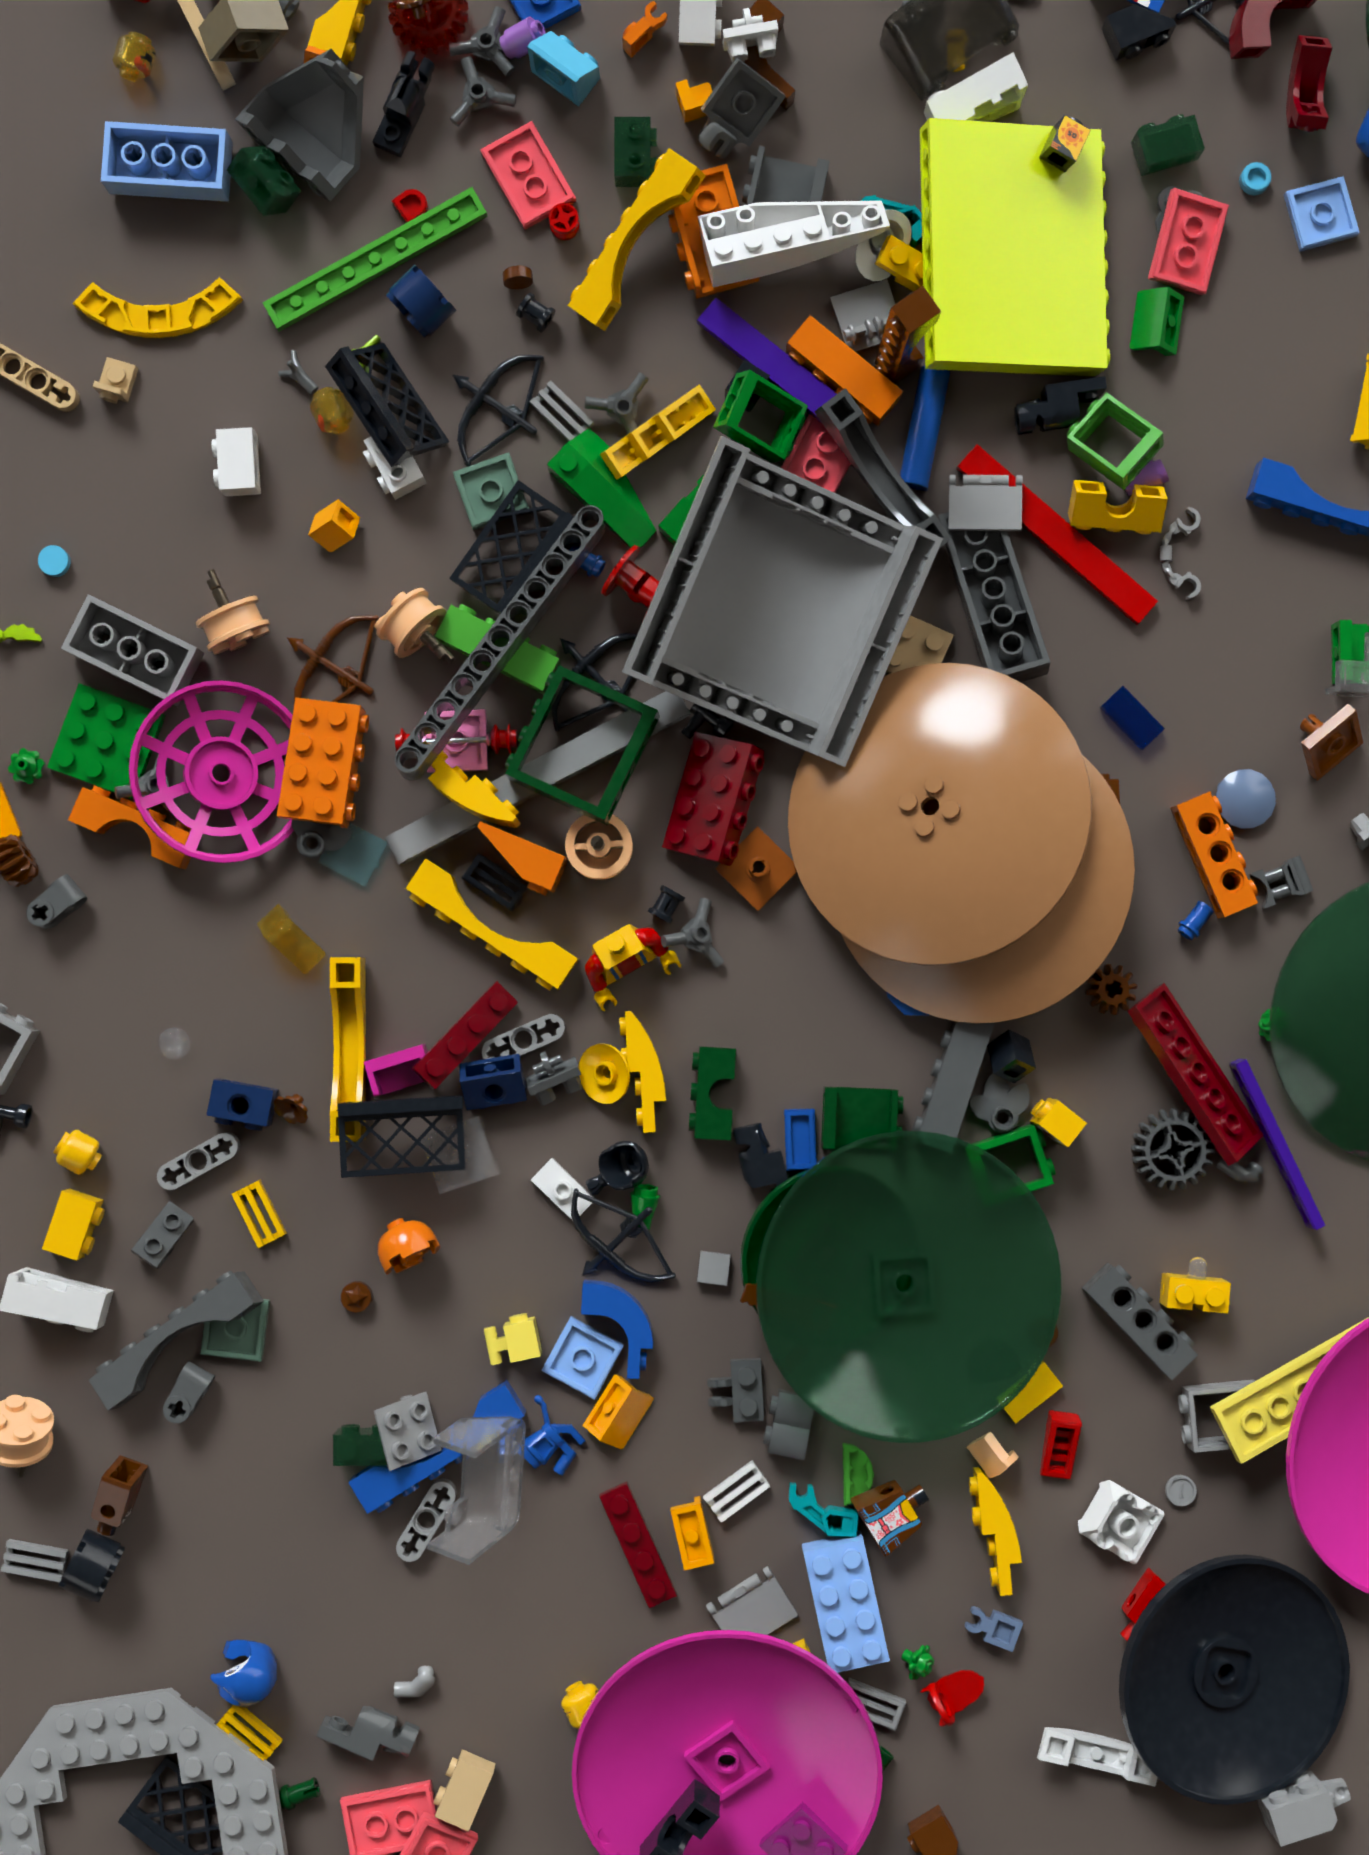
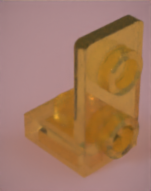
M279 903L257 923L263 936L303 974L308 973L326 955L325 951L293 922L288 912Z

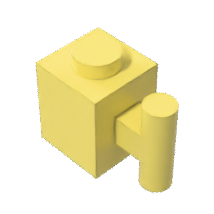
M527 1313L510 1316V1321L505 1322L503 1326L505 1334L503 1337H497L495 1326L483 1329L491 1365L502 1363L500 1351L508 1350L510 1363L541 1356L542 1348L535 1316L528 1318Z

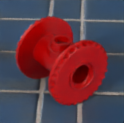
M634 545L616 564L605 581L601 593L606 597L619 586L627 592L628 597L633 602L642 603L649 608L660 581L634 563L640 552V547Z

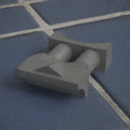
M1300 855L1285 860L1283 865L1273 870L1264 872L1262 869L1249 874L1251 877L1259 880L1265 889L1263 909L1276 905V900L1289 895L1302 896L1313 891ZM1284 878L1286 884L1270 890L1269 883Z

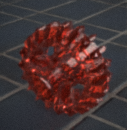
M393 0V2L388 3V10L391 13L388 16V20L393 25V34L399 36L400 43L403 46L409 43V48L412 52L420 47L421 53L425 56L428 48H432L433 53L437 55L439 52L438 47L440 46L449 51V41L453 43L459 42L457 34H465L466 28L464 24L469 21L468 13H466L469 7L465 0H430L424 3L425 13L427 11L426 4L429 5L431 22L428 21L427 15L423 18L415 19L411 8H397L396 3L400 2V0ZM447 21L442 27L438 28L441 22ZM410 24H413L414 27H415V26L424 27L427 31L417 30V29L413 28L412 26H410Z

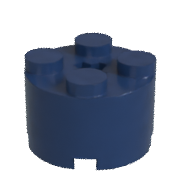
M415 264L389 288L390 292L386 294L404 316L408 312L410 313L406 318L424 338L428 334L431 336L457 311Z

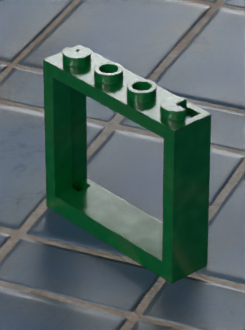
M559 665L556 672H551L545 682L544 688L547 690L542 700L538 698L532 708L531 715L534 717L529 727L525 725L519 734L518 742L520 745L515 754L511 753L504 767L507 770L505 774L510 781L608 825L659 721L660 715L657 709ZM565 681L641 715L640 721L598 807L521 771Z

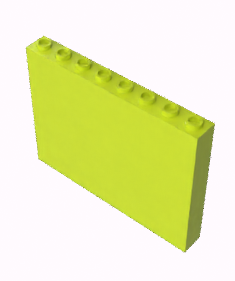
M929 118L920 128L923 286L941 310L938 322L924 335L925 369L1097 376L1108 368L1110 350L1107 348V336L1110 323L1106 319V306L1109 300V292L1105 289L1108 262L1105 259L1104 251L1107 243V232L1104 230V217L1107 206L1106 201L1103 200L1106 174L1105 171H1102L1105 144L1102 141L1100 129H1090L1091 131L1077 161L1066 172H1063L1039 158L1053 126Z

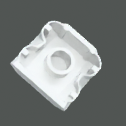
M1111 1480L1099 1483L1100 1488L1084 1516L1078 1520L1079 1533L1089 1538L1098 1547L1104 1550L1108 1549L1121 1559L1137 1564L1163 1519L1164 1511Z

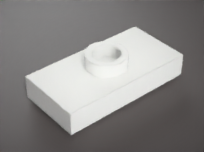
M553 1158L531 1179L570 1219H572L571 1204L575 1188L579 1189V1192L593 1197ZM578 1197L577 1210L579 1216L592 1202Z

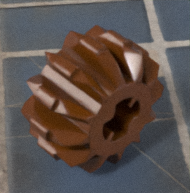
M10 834L7 837L0 838V874L9 885L18 888L23 884L26 885L38 876V865L25 843L18 836Z
M1105 964L1104 973L1099 968L1095 971L1094 975L1097 980L1089 978L1086 983L1094 986L1093 989L1085 990V995H1095V998L1090 1001L1089 1005L1094 1007L1101 1003L1099 1007V1013L1105 1014L1109 1008L1112 1015H1117L1119 1011L1118 1006L1124 1011L1129 1009L1125 999L1129 1001L1136 1000V996L1130 994L1129 989H1137L1138 986L1135 983L1128 984L1127 981L1133 977V974L1128 972L1122 976V965H1117L1113 972L1111 964ZM1114 982L1116 985L1113 988H1117V993L1107 996L1109 991H1105V986Z

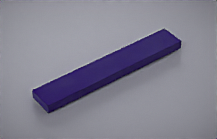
M715 298L697 319V324L743 361L745 359L769 374V382L808 405L806 411L821 422L814 411L837 394L718 298Z
M1237 1059L1231 1062L1229 1066L1258 1127L1264 1134L1263 1137L1306 1227L1318 1230L1326 1226L1247 1059Z

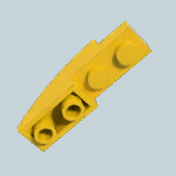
M893 235L887 236L874 264L895 276L894 281L912 291L917 290L923 285L922 253Z
M443 750L431 765L435 772L428 777V780L439 792L458 807L488 822L517 828L521 824L516 817L519 811L507 799L502 803L495 796L498 790L487 778L481 781L474 775L466 782L469 777L457 765L452 769L445 762L448 756Z
M625 1011V1017H620L619 1023L620 1036L626 1035L627 1048H621V1053L627 1061L629 1071L640 1072V1077H635V1095H641L642 1108H636L637 1126H643V1133L656 1132L654 1101H666L662 1068L653 1043L643 1025L632 1011Z
M973 1467L974 1476L969 1477L970 1494L976 1497V1507L971 1509L972 1521L974 1526H978L982 1535H991V1537L986 1538L988 1555L993 1556L994 1567L989 1568L991 1586H996L1000 1596L1013 1595L1010 1564L1022 1563L1016 1530L1001 1496L989 1478L979 1467Z

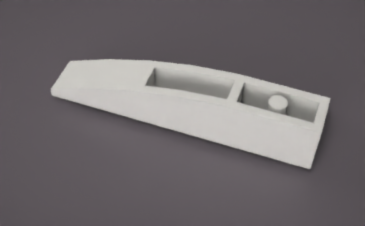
M882 201L758 202L698 216L706 265L713 287L795 268L833 255L890 229Z

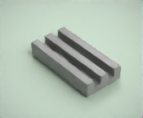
M551 380L544 389L538 392L535 398L533 397L530 400V404L568 441L594 425V422ZM551 392L584 423L582 427L549 396ZM543 400L576 431L574 435L540 404Z
M14 1539L6 1541L5 1547L7 1549L3 1556L4 1564L1 1567V1572L55 1582L61 1581L66 1569L68 1549ZM14 1549L61 1558L60 1562L20 1555L15 1554ZM12 1561H15V1562H20V1563H25V1564H31V1565L42 1566V1567H47V1568H52V1569H58V1572L49 1571V1570H44V1569H38V1568H33V1567H28V1566H22V1565H17V1564H11V1563H12Z
M848 1677L847 1683L852 1689L897 1706V1709L856 1693L864 1705L894 1716L893 1720L867 1711L873 1723L896 1731L906 1705V1699Z

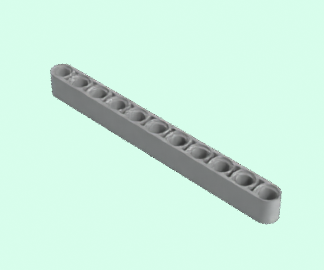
M667 691L643 703L657 709L660 715L652 735L674 725L691 714L683 698ZM628 710L524 764L521 771L545 783L556 786L624 751L640 721L641 715ZM506 774L491 782L498 790L495 796L502 803L507 799L514 807L539 795L510 781ZM451 802L388 835L385 840L398 865H403L478 826L479 821L483 823L487 821L470 814Z

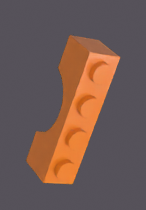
M95 785L92 790L82 787L68 821L100 834H104L116 824L135 822L145 830L150 839L152 857L186 870L191 857L174 850L158 838L144 822L135 802L126 798H121L120 802L109 798L110 791ZM149 809L152 818L162 830L176 841L185 845L191 829L180 821H177L175 826L164 821L166 815Z

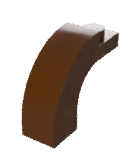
M757 0L750 8L751 17L762 15L763 22L777 20L778 33L782 30L784 14L769 0ZM758 45L747 47L748 59L744 63L785 94L786 97L780 106L787 110L794 103L796 90L771 68L766 58L759 57Z

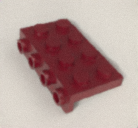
M695 732L662 848L731 866L739 852L738 843L742 830L747 825V813L750 802L756 794L755 785L759 772L764 766V751L752 744Z

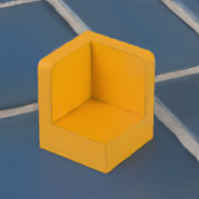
M687 79L675 83V95L685 123L707 116L702 112L701 107L713 92L709 82L691 88Z
M337 499L315 514L308 535L328 552H333L354 539L361 517Z

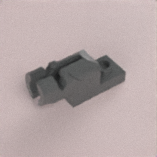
M363 1706L354 1727L348 1725V1722L339 1716L329 1717L326 1715L316 1736L373 1761L379 1745L384 1747L383 1751L400 1754L408 1758L420 1727L406 1721L404 1726L397 1728L398 1716H393L372 1706Z

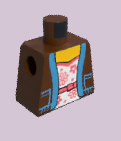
M892 1480L858 1494L850 1500L886 1557L922 1526V1522L914 1510L928 1502L929 1498L920 1484L904 1494L897 1481Z

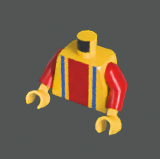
M628 924L592 945V955L585 964V972L593 991L596 992L594 1000L602 1011L605 1012L603 1005L607 1000H611L614 1006L617 1005V1000L606 987L653 959L660 957L662 967L668 975L671 974L668 967L670 964L675 963L681 968L676 952L668 951L669 947L662 946L661 937L653 928H636Z

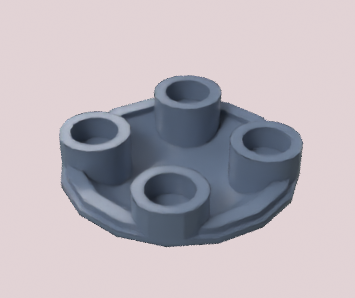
M1251 769L1237 770L1228 774L1218 783L1216 797L1222 806V813L1220 815L1229 826H1235L1240 829L1255 828L1264 824L1272 815L1276 805L1275 791L1271 782L1262 773Z

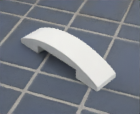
M1054 1727L1044 1728L1037 1756L1039 1760L1068 1766L1071 1763L1123 1775L1128 1781L1156 1786L1158 1777L1143 1763L1132 1744L1078 1730Z

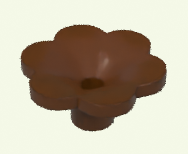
M400 0L396 5L397 8H411L414 18L420 19L426 16L423 5L430 0Z
M293 1094V1096H286L285 1098L280 1096L275 1098V1113L284 1117L288 1123H306L308 1119L306 1115L308 1110L302 1104L304 1101L302 1096Z

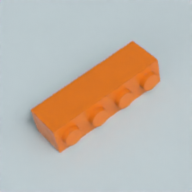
M811 315L787 342L786 352L801 366L803 365L811 371V374L828 385L836 394L845 388L848 390L864 413L868 424L873 422L879 426L901 399L903 390Z

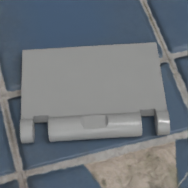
M949 475L948 531H1021L1023 475H1016V487H1009V475H963V486H956V475Z
M769 1566L763 1568V1572L768 1578L764 1583H762L758 1574L755 1573L717 1597L723 1609L717 1611L712 1602L706 1604L708 1611L721 1630L749 1631L768 1635L798 1616L796 1609Z

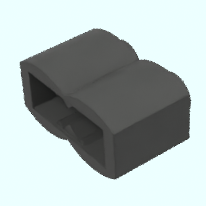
M779 1389L778 1396L772 1395L769 1414L774 1415L772 1426L766 1425L763 1444L768 1445V1453L804 1460L814 1412L815 1396Z

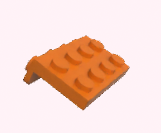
M727 163L701 170L706 176L690 201L671 209L672 214L668 215L671 232H677L680 243L676 244L680 262L685 261L688 272H684L688 290H694L696 299L759 282L760 277L713 287L706 265L698 216L739 207Z
M295 697L277 817L339 825L341 828H348L350 821H354L356 805L353 803L354 792H358L360 787V774H357L359 762H363L365 756V745L362 744L363 733L368 732L370 721L369 715H366V711L361 705Z

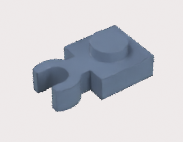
M972 1606L970 1608L971 1613L979 1616L980 1619L976 1624L965 1622L966 1629L972 1633L984 1631L982 1638L985 1642L1013 1652L1023 1626L1022 1620L994 1609L991 1616L988 1617L982 1609Z

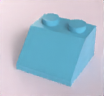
M549 31L531 41L527 46L531 72L579 107L600 79L598 62L586 52L582 54L576 50L574 44L566 36H557L552 31Z

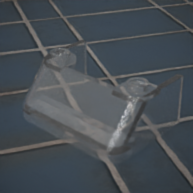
M512 1416L461 1418L433 1438V1444L461 1453L463 1457L460 1498L447 1507L444 1514V1521L446 1522L445 1531L428 1543V1550L470 1565L516 1526L521 1509L526 1425L523 1420Z

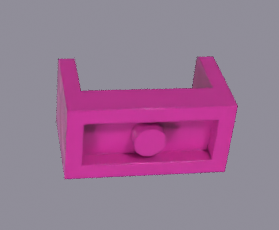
M426 1044L364 1062L374 1097L425 1082L411 1068L428 1052Z

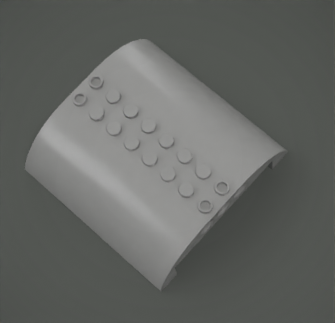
M720 436L622 672L845 767L943 538L917 526L900 524L749 454V448L724 436Z

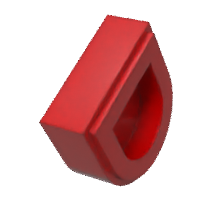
M408 189L391 200L393 206L406 223L428 211L426 197L416 189Z

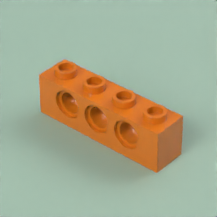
M1209 791L1171 807L1172 814L1217 918L1227 917L1257 904L1256 896H1258V890L1251 879L1248 880L1244 871L1246 862L1239 851L1236 852L1232 843L1234 834L1230 826L1224 824L1221 818L1222 806L1216 796L1212 797ZM1201 818L1207 819L1211 824V830L1208 834L1202 833L1198 827ZM1213 846H1217L1222 850L1223 857L1220 862L1214 861L1210 855ZM1225 874H1230L1234 878L1235 884L1231 890L1226 889L1222 883Z

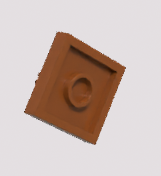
M1349 704L1345 705L1325 723L1321 722L1314 714L1308 715L1311 723L1306 718L1301 722L1300 729L1309 735L1301 742L1309 774L1317 781L1363 744L1357 711Z
M758 826L739 844L738 855L731 866L720 863L715 868L757 911L797 872L794 861Z

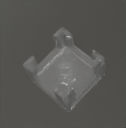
M482 1115L463 1121L466 1170L432 1172L439 1194L498 1175L501 1172L497 1159L493 1158L484 1131L486 1126ZM454 1124L439 1130L448 1137L457 1128V1125ZM436 1131L427 1133L422 1139L423 1145L432 1153L445 1141ZM457 1134L451 1139L456 1145ZM448 1143L437 1157L444 1164H458V1150ZM426 1152L427 1158L429 1159L431 1156ZM435 1159L430 1163V1165H440Z

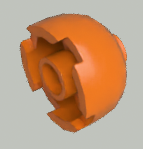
M399 1218L387 1225L388 1231L381 1236L378 1242L377 1253L386 1275L392 1272V1268H394L396 1273L420 1264L423 1262L422 1257L425 1253L431 1250L432 1254H435L441 1247L435 1234L425 1223L416 1220L405 1222L403 1218Z

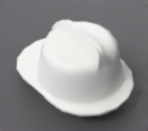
M885 210L890 224L889 230L859 243L855 252L856 265L859 272L866 279L882 281L891 275L874 264L887 236L893 235L908 245L911 241L912 228L910 222L903 213L897 210Z

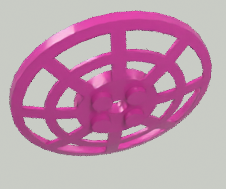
M223 680L206 681L186 686L170 694L157 704L144 719L135 735L130 751L128 769L130 789L135 805L144 822L158 838L174 850L205 862H241L270 851L294 831L292 820L290 819L279 833L262 845H259L252 831L253 828L266 820L277 804H279L284 772L282 756L287 753L289 740L276 744L269 732L258 722L251 719L257 702L262 703L277 714L289 729L291 728L293 716L284 705L271 695L258 688L239 682ZM222 691L244 695L246 699L239 713L226 710L201 712L195 695L204 692ZM184 700L190 717L178 724L164 742L147 735L153 723L163 712L175 703ZM228 720L235 722L229 737H211L205 721ZM194 726L200 743L189 754L173 747L178 737ZM246 728L256 733L268 749L252 754L241 743ZM142 746L159 754L156 765V779L159 791L144 797L141 795L138 781V761ZM167 758L184 765V782L167 787L165 775ZM273 760L275 767V784L273 789L257 783L258 765ZM223 765L229 770L227 781L220 782L213 777L212 771L215 766ZM190 793L201 804L195 820L183 813L173 799ZM251 794L269 800L259 814L251 820H247L240 804L245 802ZM165 803L173 816L191 829L185 845L163 831L152 818L148 808ZM212 809H229L236 826L220 828L210 827L206 824ZM203 834L218 837L240 834L248 850L222 855L198 851L197 848Z

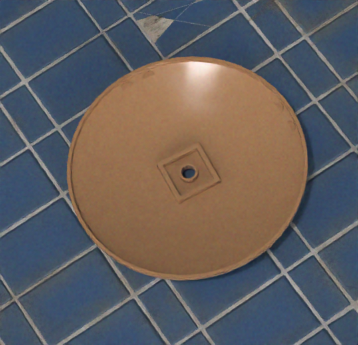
M958 663L926 664L906 668L883 677L845 767L810 752H804L791 789L788 809L789 842L795 868L809 898L826 920L849 940L877 955L903 963L924 966L959 964L986 957L1017 942L1035 929L1063 899L1078 873L1089 841L1092 821V796L1087 768L1076 740L1065 722L1040 695L1021 682L988 668ZM929 800H937L939 802V809L933 815H926L924 813V805Z
M1083 756L1090 780L1092 796V821L1083 861L1063 899L1035 929L1017 942L986 957L965 963L939 966L908 964L882 957L864 949L841 933L848 949L870 978L896 999L918 1011L942 1019L967 1023H994L1019 1019L1058 1003L1084 984L1105 961L1123 930L1130 910L1135 876L1134 849L1124 812L1113 790L1091 762ZM929 800L924 805V813L926 815H933L939 809V802L937 800Z

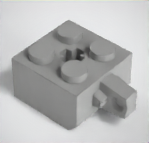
M1310 1770L1305 1771L1285 1788L1274 1791L1269 1796L1258 1799L1257 1802L1264 1824L1280 1847L1332 1831L1338 1821L1334 1808L1351 1800L1347 1784L1342 1778L1320 1781Z

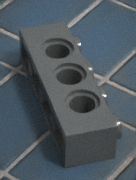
M1106 1263L1082 1289L1170 1380H1173L1198 1356L1192 1349L1195 1343L1183 1331L1178 1334L1171 1327L1174 1321L1162 1309L1157 1312L1149 1304L1153 1299L1141 1287L1136 1290L1128 1282L1132 1277L1120 1265L1114 1267ZM1125 1289L1127 1292L1126 1301L1122 1304H1115V1293L1118 1290ZM1147 1312V1323L1143 1326H1136L1135 1318L1137 1314ZM1162 1334H1168V1345L1164 1348H1157V1338Z

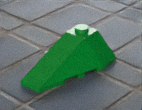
M588 428L568 441L547 463L548 471L584 506L593 505L598 507L602 511L604 524L628 547L631 548L634 545H638L641 549L657 531L626 474L616 480L600 456L610 446Z

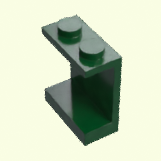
M823 1086L821 1147L824 1149H835V1147L882 1149L896 1152V1145L902 1144V1127L897 1126L898 1114H903V1096H898L899 1090Z

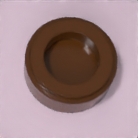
M522 265L511 266L502 273L503 284L506 288L524 289L533 284V274L529 267Z

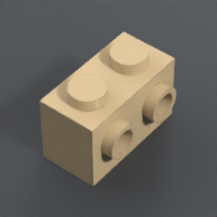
M463 1749L458 1759L452 1757L445 1774L450 1779L446 1788L440 1785L433 1804L438 1806L435 1817L469 1832L493 1776L496 1764Z

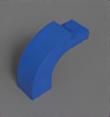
M584 1280L581 1314L606 1316L621 1325L628 1338L627 1378L639 1379L640 1371H646L647 1352H641V1348L653 1349V1331L646 1311L640 1302L625 1289L604 1281Z

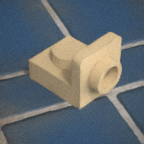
M107 357L100 381H94L92 387L100 394L99 397L107 402L117 404L118 400L128 403L138 368L136 365Z

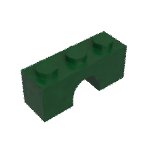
M699 1046V1052H693L692 1070L698 1071L697 1083L691 1082L690 1101H696V1113H689V1131H694V1138L731 1140L733 1110L732 1108H720L714 1105L710 1100L709 1091L712 1084L717 1080L735 1078L736 1048Z

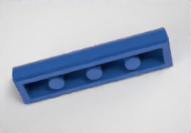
M925 365L920 369L900 471L901 478L912 489L928 490L949 383V370L925 369Z

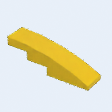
M699 384L606 449L600 456L617 480L667 444L676 440L716 409Z

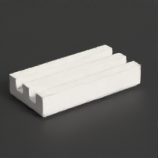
M751 1460L706 1493L703 1498L722 1523L767 1490L770 1484L753 1460ZM751 1470L753 1471V1476L719 1501H714V1497ZM758 1480L761 1482V1484L722 1512L720 1508Z

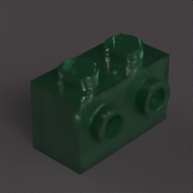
M1183 114L1176 115L1168 119L1166 123L1155 125V123L1145 124L1138 129L1131 141L1141 176L1196 161L1205 150L1195 114L1184 117Z
M614 117L615 187H640L644 181L649 180L654 172L657 157H651V147H657V128H651V117Z
M265 146L241 148L227 168L228 173L263 216L286 213L301 192L294 183L292 176L281 167L274 154Z
M345 1424L333 1434V1466L387 1465L377 1424L372 1425V1428H360L359 1424Z

